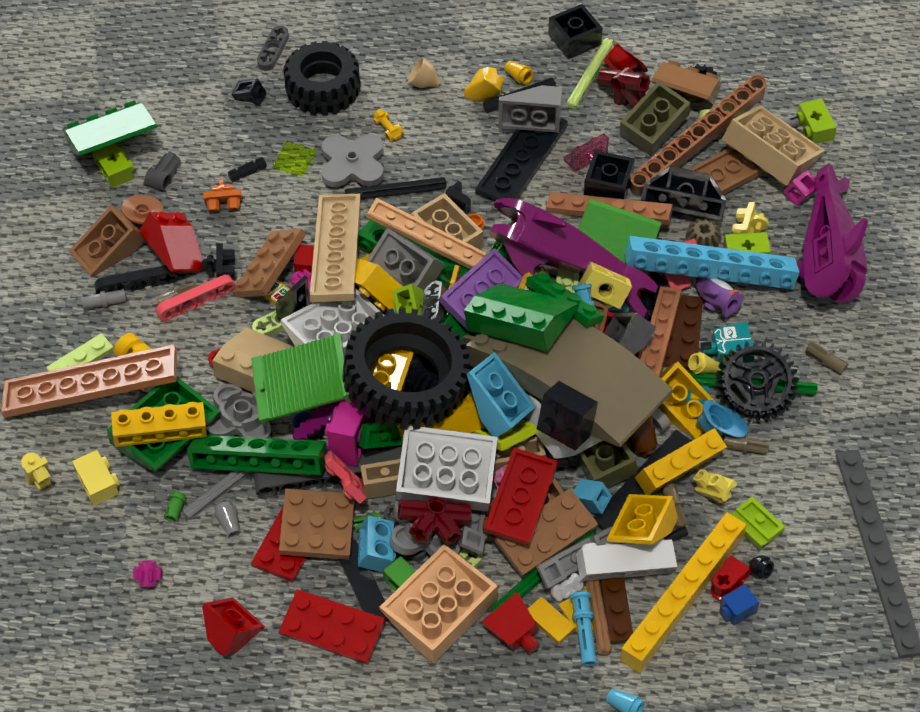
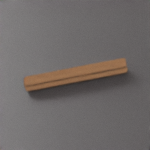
M585 581L587 592L591 593L589 601L591 611L594 613L592 622L597 650L600 655H609L612 651L600 581Z

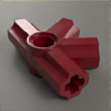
M625 67L621 71L603 68L599 71L597 78L600 85L614 89V103L625 106L630 103L633 108L646 95L645 92L649 89L651 82L649 76L635 73L629 67Z
M431 497L427 501L400 499L397 514L399 520L415 521L409 531L413 540L419 543L427 542L435 531L444 544L450 545L462 536L463 532L458 525H469L471 506L446 503L440 497Z

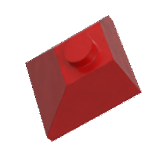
M233 597L207 602L202 606L207 640L219 654L224 656L237 653L265 628L256 617Z

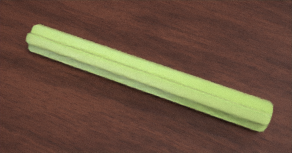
M605 38L569 97L567 101L568 108L577 109L594 80L596 72L601 68L605 57L612 49V39Z

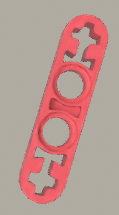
M222 275L161 302L156 307L155 312L160 320L165 322L186 313V310L190 308L194 309L205 304L210 299L212 301L232 292L236 285L229 275Z

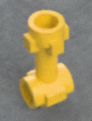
M382 109L374 112V122L383 125L386 129L384 132L385 137L390 142L402 137L404 134L402 127L399 124L393 126L388 120L389 114L387 112H384Z

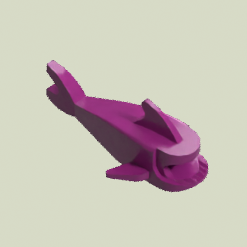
M828 163L819 169L815 178L817 195L806 233L804 260L796 263L799 269L798 277L805 281V286L811 294L817 298L829 297L836 303L843 305L854 300L865 284L867 262L862 240L868 220L862 218L856 225L854 224L840 197V194L848 190L850 181L846 177L838 180L833 166Z
M512 198L497 199L494 202V208L510 218L512 224H493L489 234L505 246L511 263L522 276L528 272L534 275V267L544 264L561 270L584 274L589 263L593 262L630 279L632 288L625 299V303L633 313H638L644 318L647 310L637 296V290L654 294L658 288L654 280L646 273L626 265L588 235L545 210L525 201Z

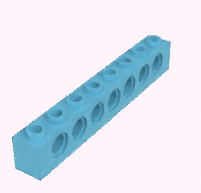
M629 236L624 252L628 266L639 270L708 279L717 278L723 281L794 290L799 275V269L794 257Z

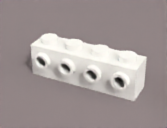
M664 538L653 545L607 542L605 545L597 546L596 543H587L576 553L580 581L671 573L677 568L673 541L664 540Z

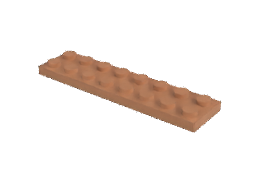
M174 344L5 380L1 413L6 418L176 382L177 348Z

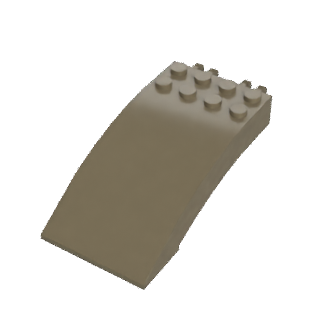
M571 317L548 351L471 331V336L467 334L462 338L466 342V347L470 353V366L476 367L495 352L521 388L541 400L545 392L558 381H561L597 401L598 405L591 435L618 447H621L673 393V389L633 353L595 327H586L573 317Z

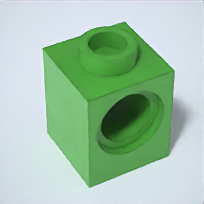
M400 556L383 570L384 581L396 591L416 571Z

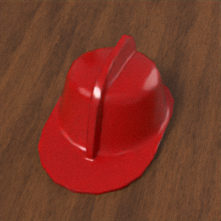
M612 41L613 48L604 59L611 69L621 71L625 67H629L631 69L637 68L642 72H648L647 67L641 60L623 49L616 41Z

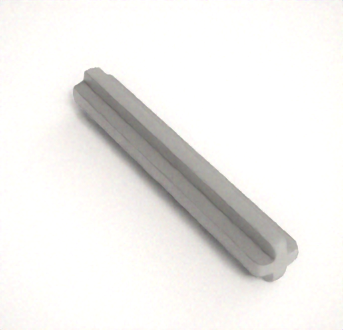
M230 472L182 510L183 515L186 519L192 520L253 472Z

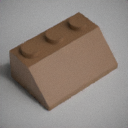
M669 60V63L662 62L652 78L654 84L660 81L678 94L714 105L722 84L717 79V75L708 72L706 75L699 73L698 69L689 66L687 69L680 67V63Z

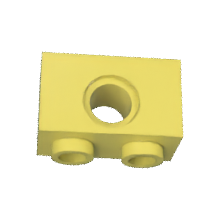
M593 262L589 263L579 284L591 283V299H598L609 308L614 306L620 309L632 288L629 278ZM604 284L609 285L606 290L599 289Z

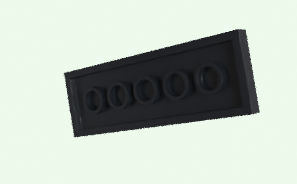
M560 119L559 133L516 129L475 188V194L494 202L502 198L519 199L567 128L568 121Z

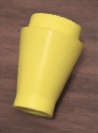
M702 352L692 354L688 361L690 370L695 374L716 375V372L721 370L718 368L720 362L715 361Z

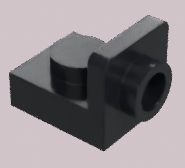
M258 78L239 80L231 95L235 100L251 99L256 106H260L267 91Z
M457 181L453 186H449L445 194L467 215L471 211V199L462 193V182Z

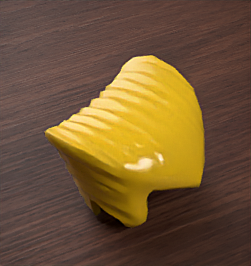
M485 67L479 69L465 88V97L471 101H487L497 97L502 91L501 87L504 82V76L497 75L496 68Z

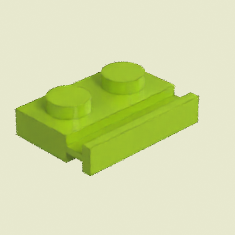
M753 496L737 507L731 514L747 524L744 536L759 550L763 549V546L769 544L785 530V526Z

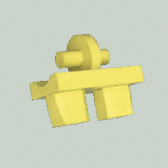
M749 202L747 208H738L736 218L738 222H743V224H733V234L759 233L768 228L769 221L764 217L763 213L755 211V202Z
M36 453L25 454L21 460V465L25 472V480L29 485L34 483L40 492L45 487L51 485L48 461L45 456L40 458Z
M700 469L693 478L697 484L694 490L700 495L713 498L718 503L726 502L731 497L730 490L737 485L733 479L723 477L717 473H709L703 469Z

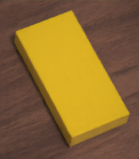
M542 596L528 608L537 626L558 645L576 630V626Z

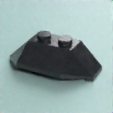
M669 166L645 182L641 201L672 204L673 211L721 221L723 220L727 202L711 174Z

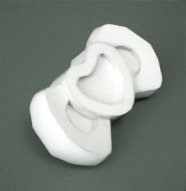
M573 573L569 580L553 585L550 594L556 601L561 602L563 598H568L571 594L581 591L583 581H580L578 574Z

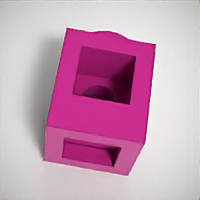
M807 170L794 179L783 193L798 206L816 192L815 178Z

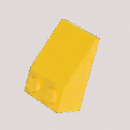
M357 258L355 283L360 287L358 291L366 298L371 297L375 300L374 305L382 312L392 308L395 310L392 291L402 286L378 264Z
M399 350L382 355L374 362L371 374L385 386L403 392L414 352Z
M677 361L667 367L660 375V378L673 389V393L658 408L669 418L674 426L696 439L704 432L703 428L696 424L697 419L703 412V404L698 400H690L686 403L687 390L691 391V399L716 401Z
M629 494L607 537V541L653 545L669 535L678 519L673 496Z

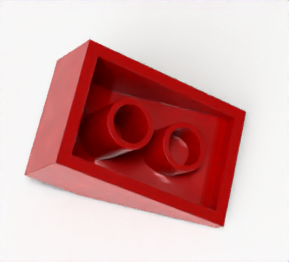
M149 212L139 233L172 273L203 272L201 269L203 258L193 226L187 220V217L180 212Z

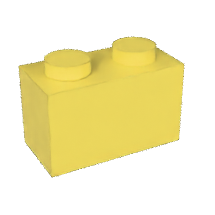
M98 450L72 461L75 473L93 506L119 494L117 486L120 485L115 473L110 474L108 470L111 468L105 456L101 458Z

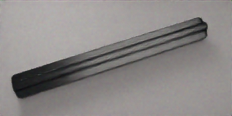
M440 177L345 189V194L360 193L361 199L442 190L446 189L447 184L446 179Z

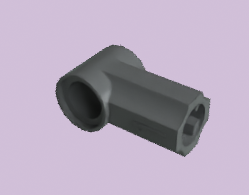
M173 152L165 153L156 167H151L146 172L145 184L166 191V186L171 184L172 175L181 164L180 158Z

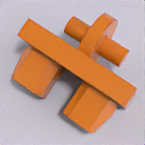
M219 179V185L212 186L211 192H203L204 202L207 204L209 213H219V203H227L229 212L240 210V201H242L241 189H233L232 184L224 185V179Z

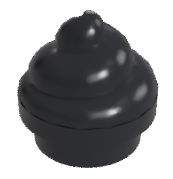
M759 555L749 560L752 574L755 577L766 579L772 574L774 563L768 556Z

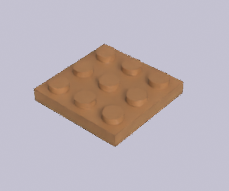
M285 489L279 555L350 560L354 499L350 500L344 493Z

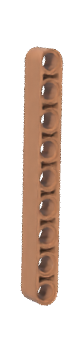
M761 75L750 77L631 175L630 192L635 196H642L645 182L669 166L679 168L728 128L732 119L746 113L761 101L765 95L766 79Z

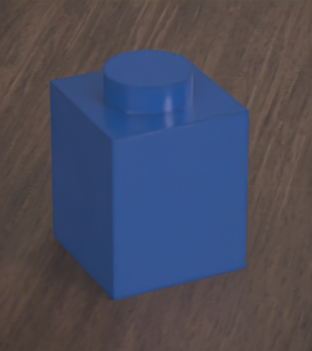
M745 584L722 597L720 613L726 621L730 620L734 626L757 613L760 602Z

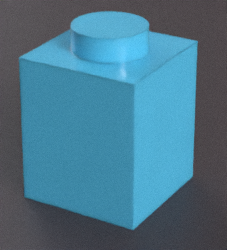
M580 479L573 490L582 504L591 513L603 514L612 497L604 483L600 481Z

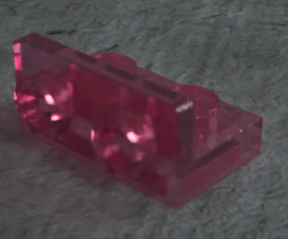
M604 133L592 138L587 143L575 147L571 153L565 155L564 161L574 172L586 167L591 163L595 150L608 153L609 138Z

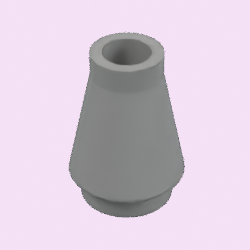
M231 501L218 504L214 508V515L226 531L227 536L232 537L240 534L241 530L239 528L236 506Z

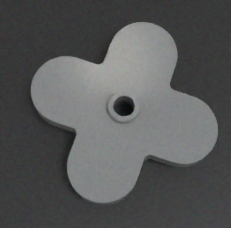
M366 134L354 142H350L340 135H332L322 142V153L329 160L321 170L322 180L326 185L340 187L348 181H357L364 186H373L382 181L384 176L383 167L376 159L383 153V141L377 135Z
M224 384L216 388L213 399L214 405L220 411V414L206 426L207 435L271 438V425L269 422L260 423L255 392L252 391V394L243 392L239 386L234 384Z
M397 500L393 508V516L400 525L392 530L389 540L391 547L402 555H413L421 550H425L432 556L444 545V542L435 531L427 542L419 543L413 540L409 531L415 521L398 519L399 500ZM458 540L450 545L445 544L455 553L459 554L461 546H459Z

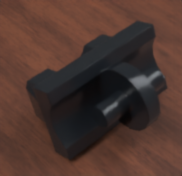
M216 243V259L213 258V255H208L207 258L201 261V269L206 271L208 275H212L216 271L217 277L229 275L232 280H235V266H223V264H235V250L223 249V243Z

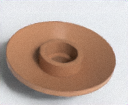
M148 195L131 196L122 203L121 207L122 213L131 222L138 224L144 223L149 212H163L164 210L162 203L158 199Z

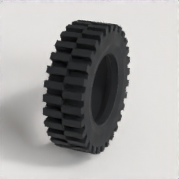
M393 308L387 309L386 316L381 311L377 312L374 319L369 316L365 318L364 324L360 322L356 327V331H352L350 340L348 339L342 376L343 382H345V392H349L348 398L351 402L356 400L355 407L359 411L365 408L364 415L370 419L373 414L376 415L375 422L379 424L384 419L388 421L387 427L394 428L395 423H401L400 429L407 430L408 424H412L414 430L420 429L421 423L424 422L427 428L432 426L433 419L438 424L443 421L444 415L447 418L452 415L453 409L456 410L463 399L468 380L467 373L470 371L471 364L469 350L465 349L466 342L464 339L459 340L460 333L457 330L451 333V324L447 322L445 325H441L442 318L436 316L432 320L430 319L431 313L426 311L423 316L417 315L418 309L413 308L411 314L406 313V308H399L397 314L394 313ZM399 350L411 351L425 357L432 363L438 374V385L422 392L398 391L379 382L371 374V368L379 357L388 352Z

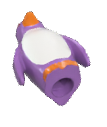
M698 277L695 283L698 292L706 301L704 305L715 312L717 308H721L723 316L728 317L741 306L744 295L737 290H733L728 283L717 278Z

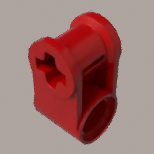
M732 555L729 556L713 576L712 597L721 601L723 596L742 586L743 580L746 581L752 568Z

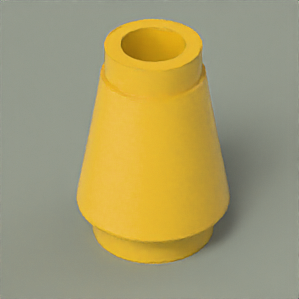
M508 61L505 64V72L519 84L523 83L526 85L531 82L533 71L529 66Z

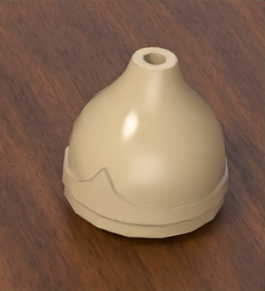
M424 57L417 61L408 77V83L418 88L438 87L441 83L434 65Z

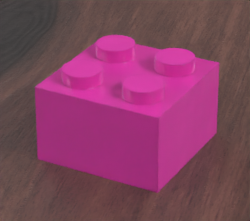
M343 399L340 401L339 406H335L331 423L326 425L325 436L328 437L327 451L331 450L346 465L357 467L364 448L359 446L362 424L370 423V419L364 415L365 408L359 411L355 407L356 400L346 402Z

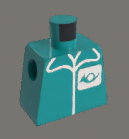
M741 322L714 329L712 341L701 342V352L705 355L715 354L716 361L725 363L723 356L727 355L730 357V349L737 352L736 346L738 344L743 349L746 341H748L750 347L753 346L748 323ZM755 356L743 358V363L754 362Z

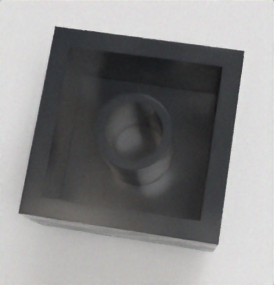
M583 4L549 17L548 34L567 58L601 45L603 28Z
M595 150L584 182V195L626 199L630 187V178L634 173L635 158Z
M558 381L543 395L536 429L576 451L591 436L598 402Z

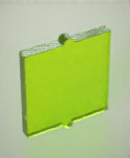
M286 141L272 168L285 171L286 174L292 173L303 177L317 150L305 147L303 144L298 145Z

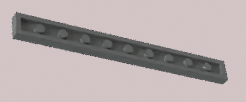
M859 449L837 452L838 466L898 657L901 659L920 656V638Z

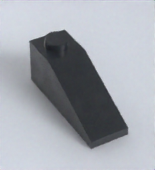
M304 275L284 296L279 297L275 304L276 317L283 319L310 305L308 277Z

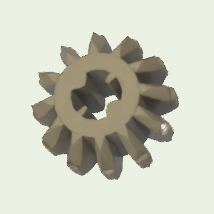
M697 218L695 223H690L686 231V239L689 241L695 238L697 245L718 247L722 239L720 225H715L714 220L709 222L707 218L703 221Z

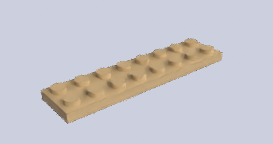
M360 193L319 195L310 302L354 301L355 274L361 207Z

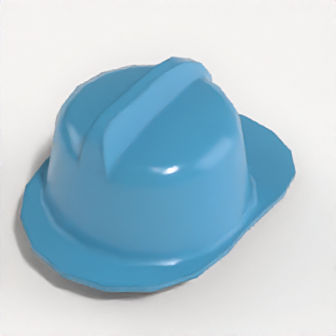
M712 400L704 402L703 412L697 419L696 424L703 428L705 432L715 428L720 436L727 434L736 438L744 437L748 432L747 423L738 413H733V410Z

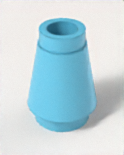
M611 689L606 698V702L610 703L620 712H642L645 706V702L641 700L640 696Z

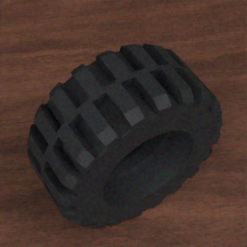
M315 41L311 42L310 45H302L299 50L296 49L292 52V56L287 58L283 69L285 90L289 101H292V105L296 108L300 106L301 111L305 113L310 111L311 115L322 113V116L328 115V112L335 114L341 108L343 110L348 108L349 103L352 104L356 100V96L359 95L361 87L359 63L355 55L343 45L340 47L335 42L331 44L328 41H322V43ZM323 73L336 76L332 80L325 82L309 80L310 77Z

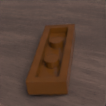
M624 577L601 579L600 586L611 645L625 644L633 634Z

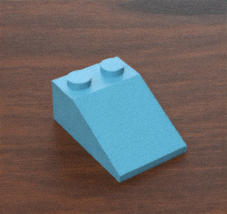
M495 352L467 373L480 420L492 436L498 437L536 408Z

